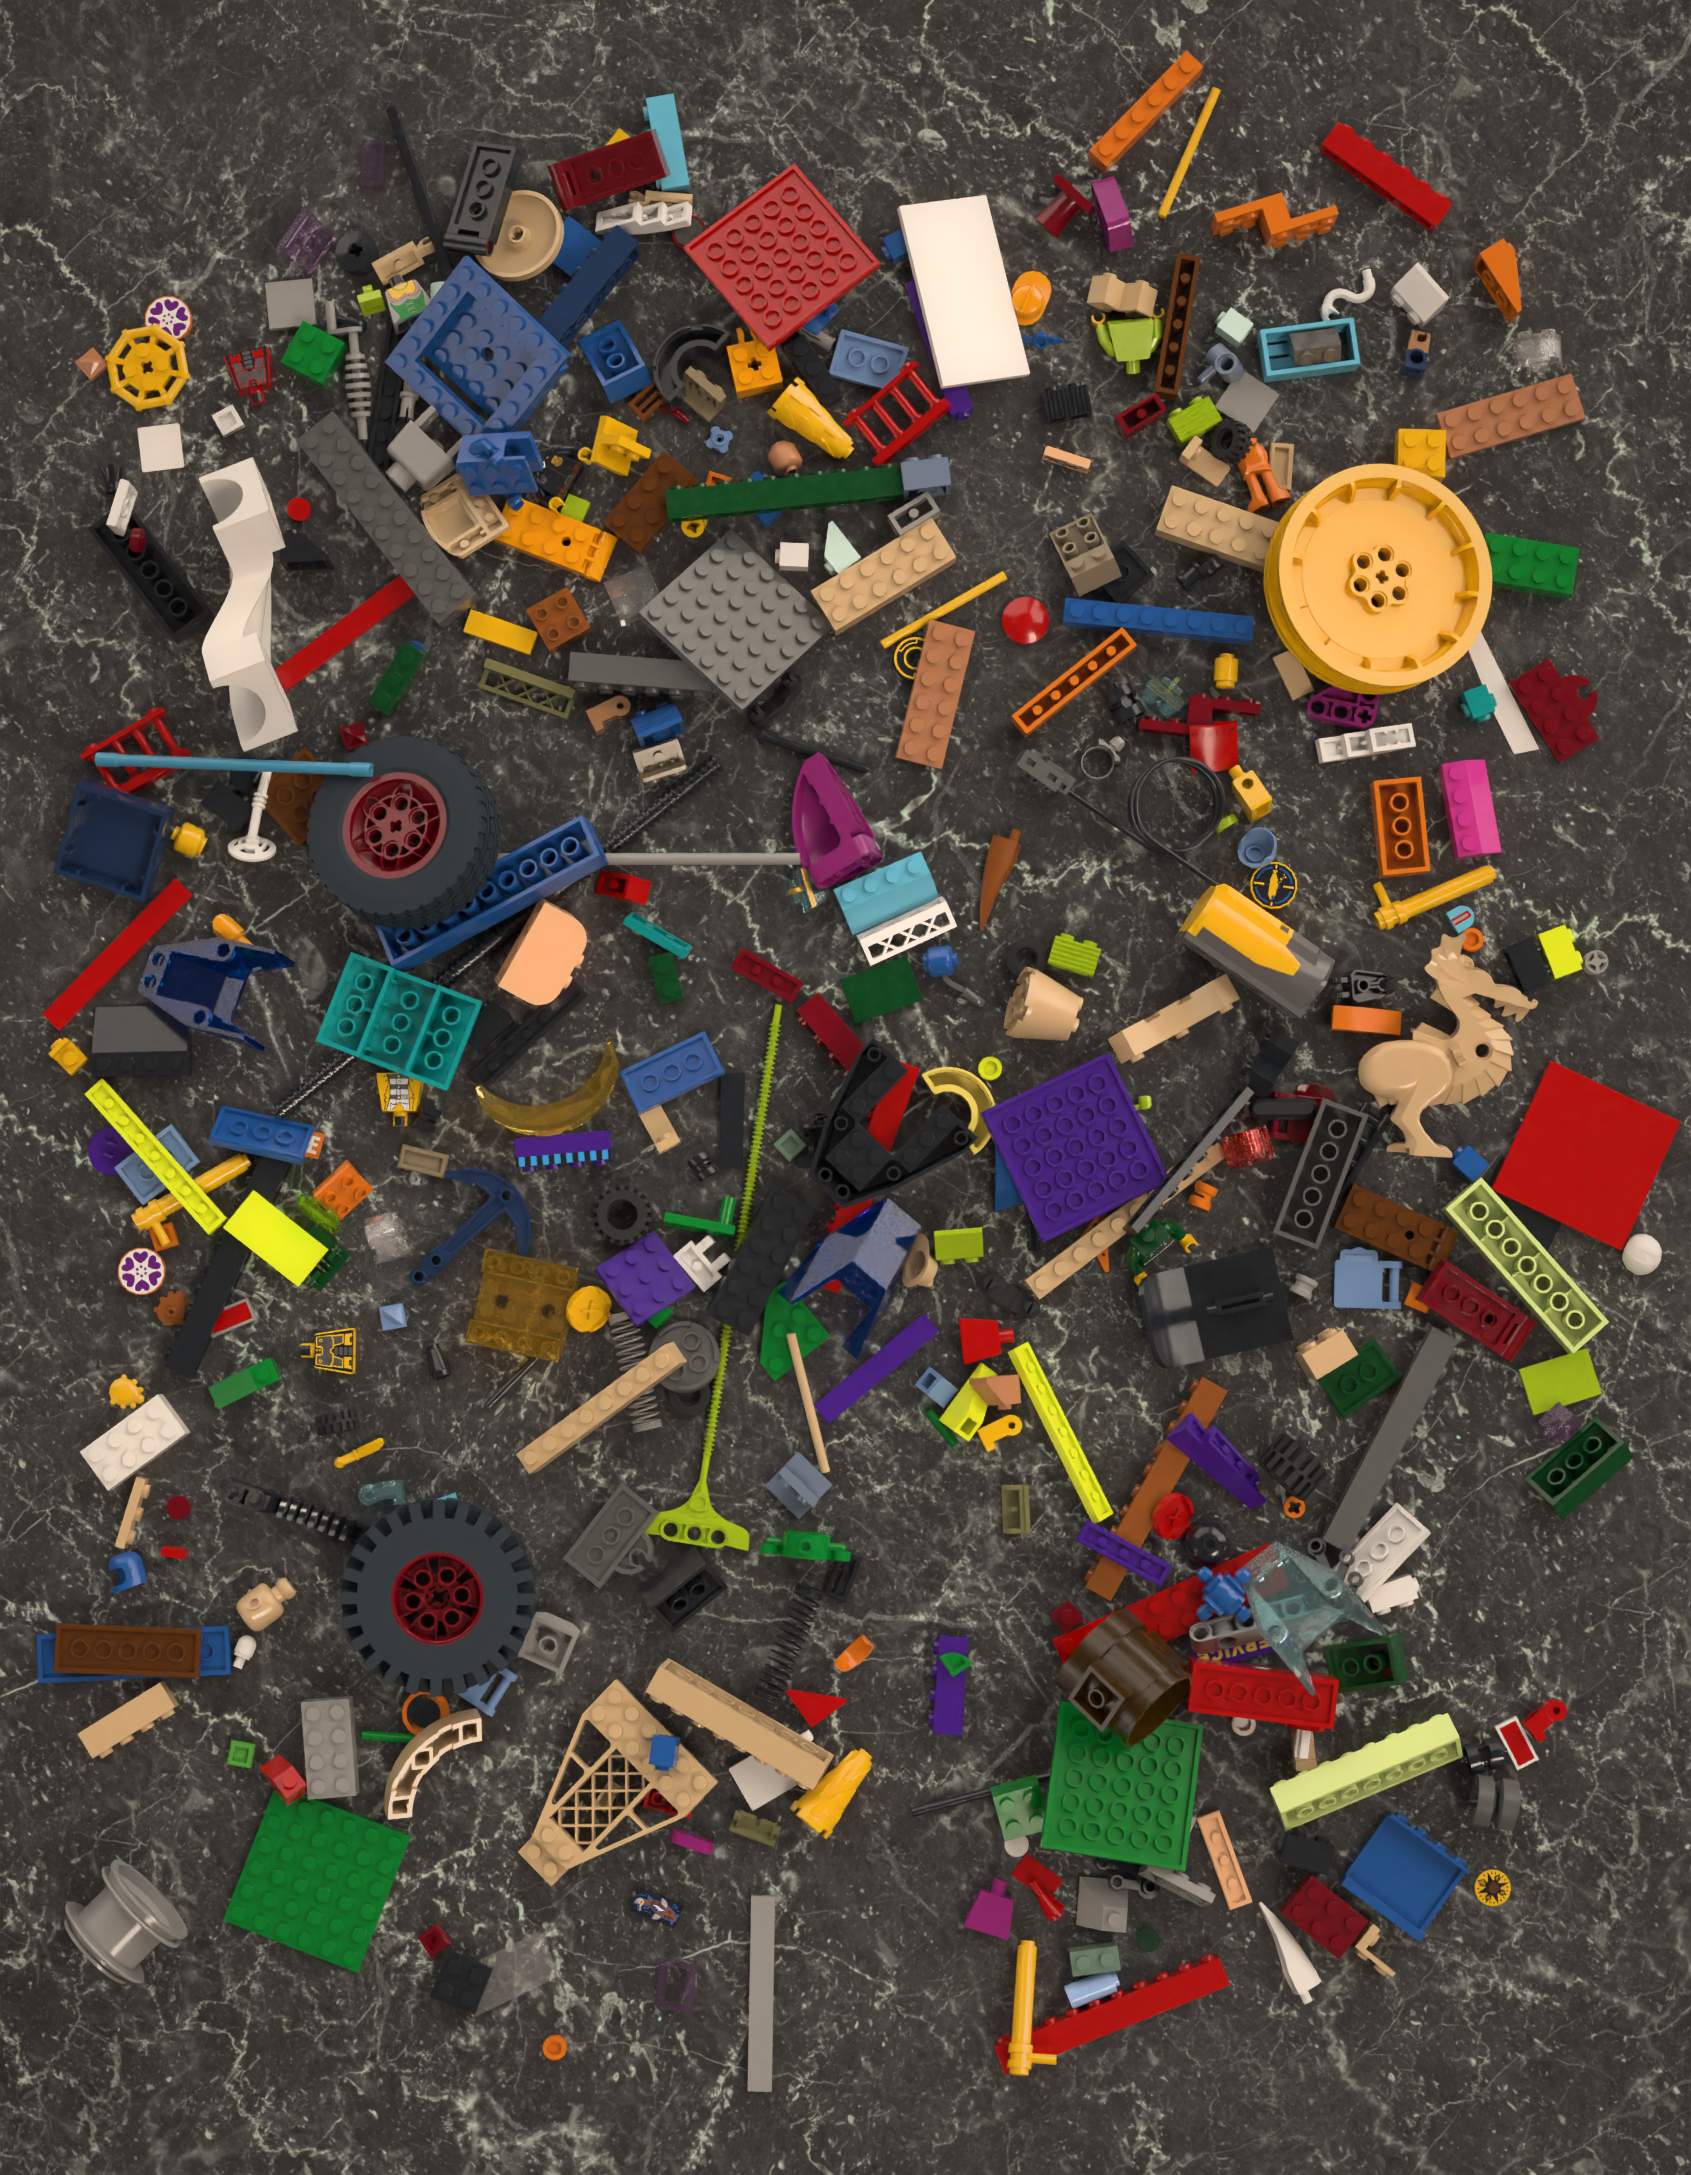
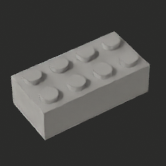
M353 1696L307 1699L302 1701L301 1712L308 1800L356 1796L360 1789Z

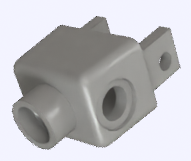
M432 405L415 422L410 420L387 447V451L395 463L385 473L403 492H406L415 482L424 491H429L456 468L454 463L457 461L462 438L445 453L444 446L437 439L431 440L423 432L439 416L437 410Z

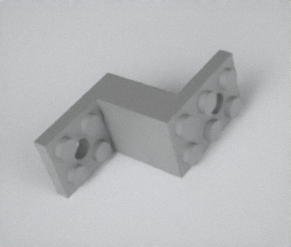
M1193 1817L1191 1822V1830L1196 1821V1819ZM1141 1865L1138 1875L1200 1907L1212 1904L1216 1894L1210 1892L1211 1888L1200 1882L1196 1885L1188 1881L1189 1877L1178 1871L1173 1873V1870Z

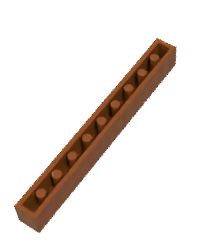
M1200 1377L1199 1380L1194 1379L1188 1390L1191 1392L1188 1400H1182L1176 1411L1179 1413L1175 1422L1171 1420L1165 1433L1169 1434L1189 1413H1193L1206 1430L1228 1391L1204 1377ZM1167 1437L1164 1443L1160 1441L1153 1452L1156 1457L1152 1464L1148 1462L1141 1474L1145 1477L1141 1484L1136 1483L1132 1489L1130 1496L1133 1498L1129 1506L1124 1504L1118 1515L1121 1518L1117 1527L1113 1525L1109 1531L1141 1548L1152 1528L1151 1520L1157 1503L1164 1496L1172 1492L1190 1460L1188 1456L1168 1441ZM1097 1553L1095 1559L1098 1561L1094 1568L1089 1567L1083 1578L1086 1581L1084 1586L1111 1601L1128 1569Z

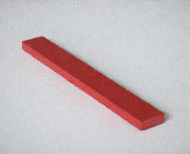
M401 575L274 670L286 692L415 596V593Z
M175 878L42 1015L61 1031L194 895Z

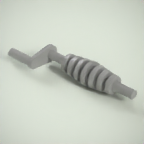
M325 301L326 333L329 335L348 334L350 353L346 355L345 360L351 361V364L345 365V370H352V374H346L345 380H353V383L345 384V389L354 390V393L346 395L347 399H355V402L349 403V408H356V412H351V417L357 420L358 439L365 440L368 439L366 419L371 416V411H365V408L371 407V402L364 401V398L371 397V392H363V389L371 388V382H362V379L370 378L369 373L361 372L363 369H368L366 363L360 362V360L365 359V354L359 352L358 333L362 332V327L355 326L337 329L334 301Z

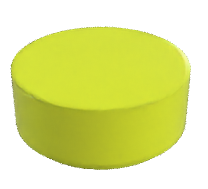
M995 1057L982 1059L978 1066L979 1075L987 1081L997 1079L1002 1072L1000 1061Z

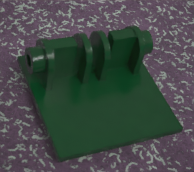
M313 1225L308 1234L325 1246L328 1251L304 1280L311 1287L321 1292L351 1255Z

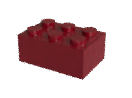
M1310 1872L1304 1876L1279 1908V1911L1337 1959L1342 1957L1369 1922L1361 1913Z

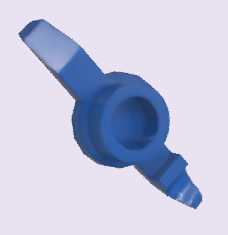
M1042 331L1036 332L1033 336L1021 335L1023 343H1032L1038 349H1043L1048 344L1055 345L1064 342L1062 338L1048 336Z

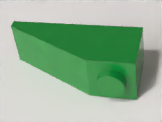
M273 1357L261 1361L208 1389L219 1410L283 1380V1376Z

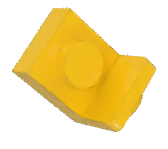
M68 1038L56 1040L50 1047L52 1050L48 1053L71 1076L89 1060Z

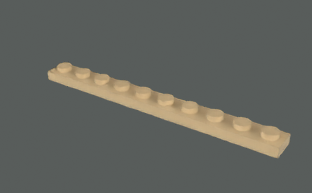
M1218 1142L1214 1146L1211 1145L1206 1151L1208 1153L1207 1156L1200 1163H1196L1192 1167L1193 1173L1190 1177L1178 1184L1177 1187L1179 1189L1175 1195L1228 1156ZM1154 1190L1120 1206L1026 1278L1024 1281L1035 1296L1040 1300L1125 1235L1127 1232L1122 1228ZM1172 1196L1171 1198H1167V1199L1164 1201L1163 1205H1164L1166 1202H1168L1170 1199H1172L1174 1196Z

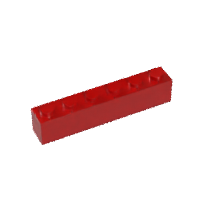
M1338 122L1320 147L1319 151L1431 233L1434 232L1452 206L1446 195L1440 192L1436 193L1431 189L1428 182L1423 179L1418 180L1406 166L1396 164L1388 153L1378 151L1369 139L1356 135L1354 129L1347 124Z

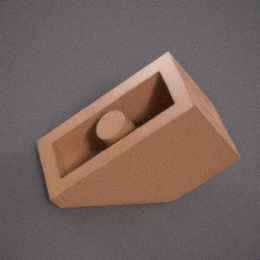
M1019 1374L969 1379V1384L987 1406L997 1405V1410L1012 1409L1011 1404L1021 1403Z

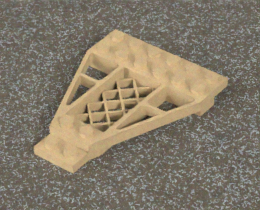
M615 1679L582 1714L533 1836L518 1851L550 1886H553L571 1867L686 1817L719 1782L681 1743L679 1745L676 1767L669 1768V1771L655 1770V1765L649 1764L653 1735H673L618 1679ZM587 1720L611 1743L610 1748L592 1767H589L574 1752ZM616 1750H618L621 1753L617 1755H612ZM572 1757L584 1769V1775L554 1805L553 1800ZM612 1758H625V1772H612ZM608 1760V1772H596ZM629 1762L639 1772H629ZM596 1775H608V1789H596ZM613 1775H625V1789H613ZM629 1775H642V1789H629ZM591 1777L592 1789H580ZM655 1788L677 1809L678 1815L649 1828L634 1813V1808ZM579 1792H592V1806H579ZM596 1792H608V1806H595ZM613 1792H625V1806H613ZM629 1792H641L629 1804ZM575 1794V1806H563ZM624 1809L613 1821V1810ZM562 1810H575V1824H562ZM579 1810H592V1824H579ZM596 1810H608L609 1824H596ZM557 1812L558 1821L553 1817ZM626 1816H630L642 1828L641 1832L601 1850L596 1848ZM564 1827H575V1839ZM579 1827H592V1841H579ZM596 1827H607L596 1838ZM580 1844L591 1845L585 1850Z

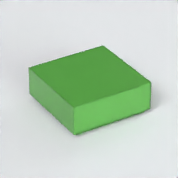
M231 1740L227 1764L251 1769L256 1744Z

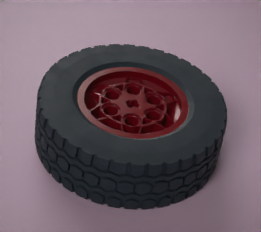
M392 736L386 737L384 740L378 739L370 742L368 746L363 745L355 750V753H350L343 758L342 763H373V776L327 775L322 782V788H319L314 798L316 800L315 803H312L309 813L311 818H308L307 826L309 831L307 833V844L310 847L308 851L314 870L328 892L362 918L374 924L392 929L410 930V928H425V925L432 926L440 923V920L445 921L453 917V913H459L467 907L466 904L468 902L471 903L477 897V892L481 891L488 882L486 879L487 877L490 878L494 870L493 864L497 862L498 848H500L501 835L499 834L501 832V821L499 819L498 806L484 779L469 764L447 747L432 740L415 736H399L398 738ZM408 803L407 808L402 811L403 805ZM386 813L385 818L380 820L382 814ZM425 816L424 821L421 824H418L420 818ZM382 835L381 840L376 843V839ZM420 839L419 845L414 847L415 842ZM399 849L398 854L392 857L393 852Z

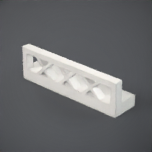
M941 896L856 936L871 966L955 928L957 925L946 900ZM945 912L950 923L941 927L934 925L936 916ZM919 923L927 925L924 935L916 936L911 934L915 925ZM897 933L906 936L903 944L899 946L890 944L893 935ZM875 943L884 945L882 953L872 958L868 947Z

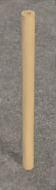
M796 1333L786 1334L820 1472L826 1473L830 1471Z

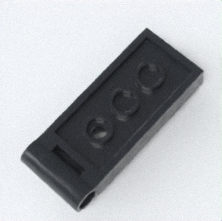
M474 141L448 230L443 239V246L446 251L486 257L492 255L523 158V154L517 147Z

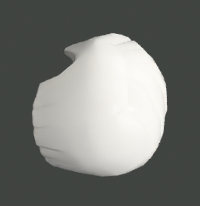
M1635 1234L1628 1240L1624 1248L1622 1260L1627 1270L1636 1275H1645L1658 1267L1661 1261L1662 1249L1658 1241L1652 1236Z

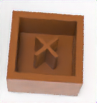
M568 587L526 610L551 656L592 633L590 625Z

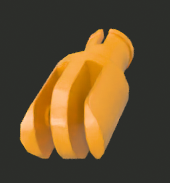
M219 914L215 917L212 925L214 934L228 947L235 946L248 960H251L258 953L259 949L244 936L245 930L226 914Z

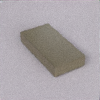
M403 1144L397 1167L444 1179L450 1156Z

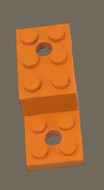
M1281 192L1214 213L1210 229L1213 236L1217 234L1225 236L1232 233L1233 229L1239 227L1248 229L1253 227L1255 222H1258L1265 247L1273 246V249L1286 245L1287 241L1295 239L1296 242L1307 239L1310 234L1317 232L1318 235L1331 231L1339 213L1336 205L1291 219Z

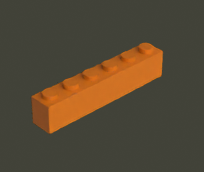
M1186 50L1089 150L1088 160L1105 175L1201 76L1204 66Z
M1121 627L1011 716V722L1026 738L1135 651L1137 644Z

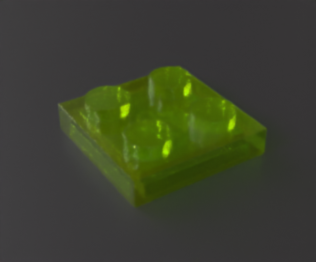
M300 1194L295 1201L297 1209L334 1236H337L342 1229L338 1219L339 1216L329 1208L326 1211L323 1210L319 1205L320 1202L308 1194L305 1197Z

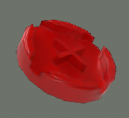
M1178 1492L1164 1496L1157 1503L1152 1515L1151 1522L1155 1533L1164 1539L1175 1540L1182 1536L1191 1525L1189 1521L1191 1516L1193 1517L1194 1515L1193 1503L1188 1497Z

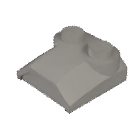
M536 1612L518 1657L528 1659L562 1675L579 1637L580 1630L573 1623L553 1614Z

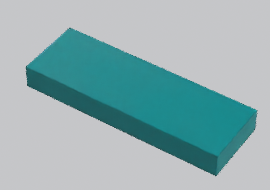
M634 912L628 914L622 923L682 959H685L693 948L688 943Z

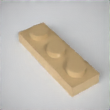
M138 1476L135 1479L115 1547L125 1549L129 1547V1544L133 1545L137 1533V1531H134L136 1521L140 1522L144 1508H141L143 1499L148 1498L151 1485H148L149 1478Z

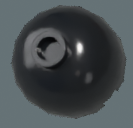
M1200 1519L1192 1523L1183 1538L1184 1550L1188 1558L1195 1564L1205 1567L1215 1566L1223 1562L1229 1555L1231 1536L1227 1528L1220 1522L1213 1519Z

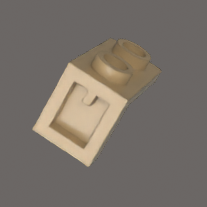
M1195 435L1182 452L1179 461L1215 487H1218L1230 471V467L1214 458L1210 452L1201 447L1203 440Z
M661 1105L639 1115L660 1154L681 1143Z
M1369 1920L1352 1943L1357 1948L1354 1952L1366 1961L1369 1958L1376 1963L1374 1968L1383 1976L1388 1973L1393 1977L1396 1973L1366 1949L1368 1946L1372 1947L1380 1937L1378 1934L1380 1929Z

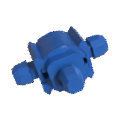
M1202 1566L1196 1572L1199 1580L1202 1583H1206L1202 1587L1204 1592L1202 1599L1206 1604H1202L1196 1611V1615L1202 1621L1209 1619L1213 1611L1219 1617L1223 1613L1229 1616L1234 1612V1616L1242 1622H1245L1251 1616L1246 1606H1241L1245 1601V1598L1242 1596L1245 1593V1589L1241 1584H1245L1251 1577V1573L1245 1567L1238 1569L1234 1573V1577L1228 1572L1224 1575L1218 1572L1212 1576L1213 1572L1205 1566Z

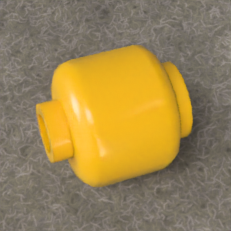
M185 822L181 828L176 826L170 839L174 840V850L188 857H194L196 854H201L208 838L205 837L203 829Z

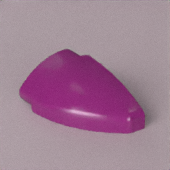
M818 752L807 759L802 765L793 795L792 831L796 851L800 853L802 866L807 869L816 888L823 889L867 871L883 860V856L874 842L875 835L827 758Z

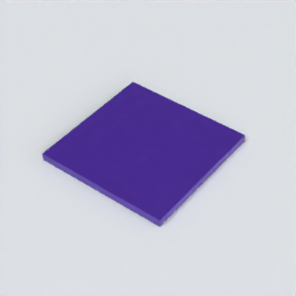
M1109 1052L980 1113L1042 1243L1154 1190L1167 1175Z

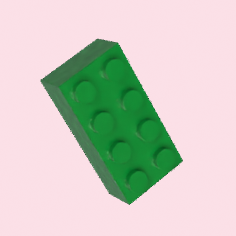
M1485 533L1483 535L1491 561L1492 587L1565 600L1572 595L1579 548L1492 533Z

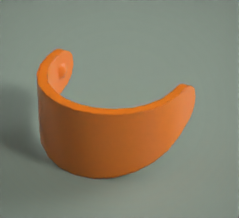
M862 1634L834 1661V1665L842 1672L849 1671L869 1656L874 1645Z

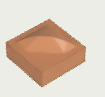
M93 347L75 362L91 381L108 368L105 360Z

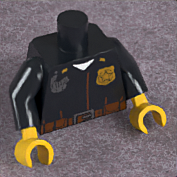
M587 447L581 449L559 448L554 451L548 450L542 458L544 463L543 470L534 472L533 477L538 487V492H535L538 500L550 508L556 515L560 514L557 511L559 506L566 507V498L585 469L584 464L580 461L587 465L592 463L587 459L592 454V450Z

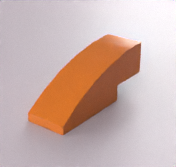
M1333 1005L1331 1006L1330 1030L1400 1036L1402 1012Z

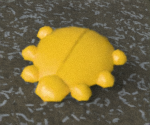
M123 1374L121 1378L114 1380L110 1385V1404L120 1405L123 1410L129 1405L131 1409H135L136 1403L141 1404L144 1402V1396L140 1394L144 1390L142 1387L136 1386L138 1383L136 1379H127V1376Z

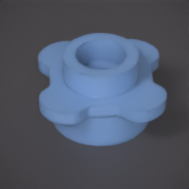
M714 426L711 428L712 434L710 439L706 441V445L710 449L714 448L720 451V453H726L729 441L733 439V434L731 431L725 432L720 430L718 426Z

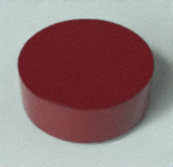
M133 528L130 533L129 545L132 552H143L145 531L142 528Z
M182 1495L172 1497L166 1505L168 1515L176 1520L186 1518L192 1508L190 1500Z

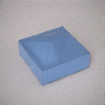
M403 1303L379 1307L383 1331L407 1327Z

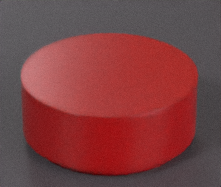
M294 498L288 503L287 513L293 521L304 522L311 516V506L304 498Z

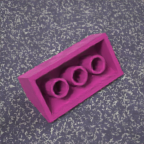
M1463 760L1441 764L1438 767V774L1454 861L1501 853L1485 760Z

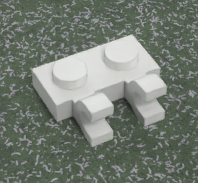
M707 1235L697 1245L691 1240L673 1256L703 1292L722 1278L719 1270L731 1261L729 1256L723 1253L711 1263L703 1254L704 1251L716 1242L711 1235Z

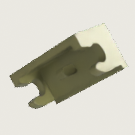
M1001 1485L1003 1533H1031L1029 1485Z

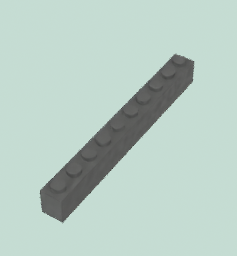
M1435 1327L1428 1328L1320 1536L1322 1540L1343 1551L1356 1548L1360 1539L1357 1536L1360 1529H1365L1371 1518L1368 1514L1372 1506L1376 1508L1382 1497L1379 1493L1383 1485L1387 1486L1393 1476L1390 1473L1393 1465L1400 1463L1404 1454L1401 1451L1404 1444H1409L1415 1433L1412 1429L1416 1421L1421 1422L1426 1412L1423 1408L1427 1400L1431 1401L1437 1391L1434 1388L1438 1379L1442 1380L1448 1370L1445 1367L1448 1359H1453L1458 1351L1459 1346L1456 1345L1458 1340Z

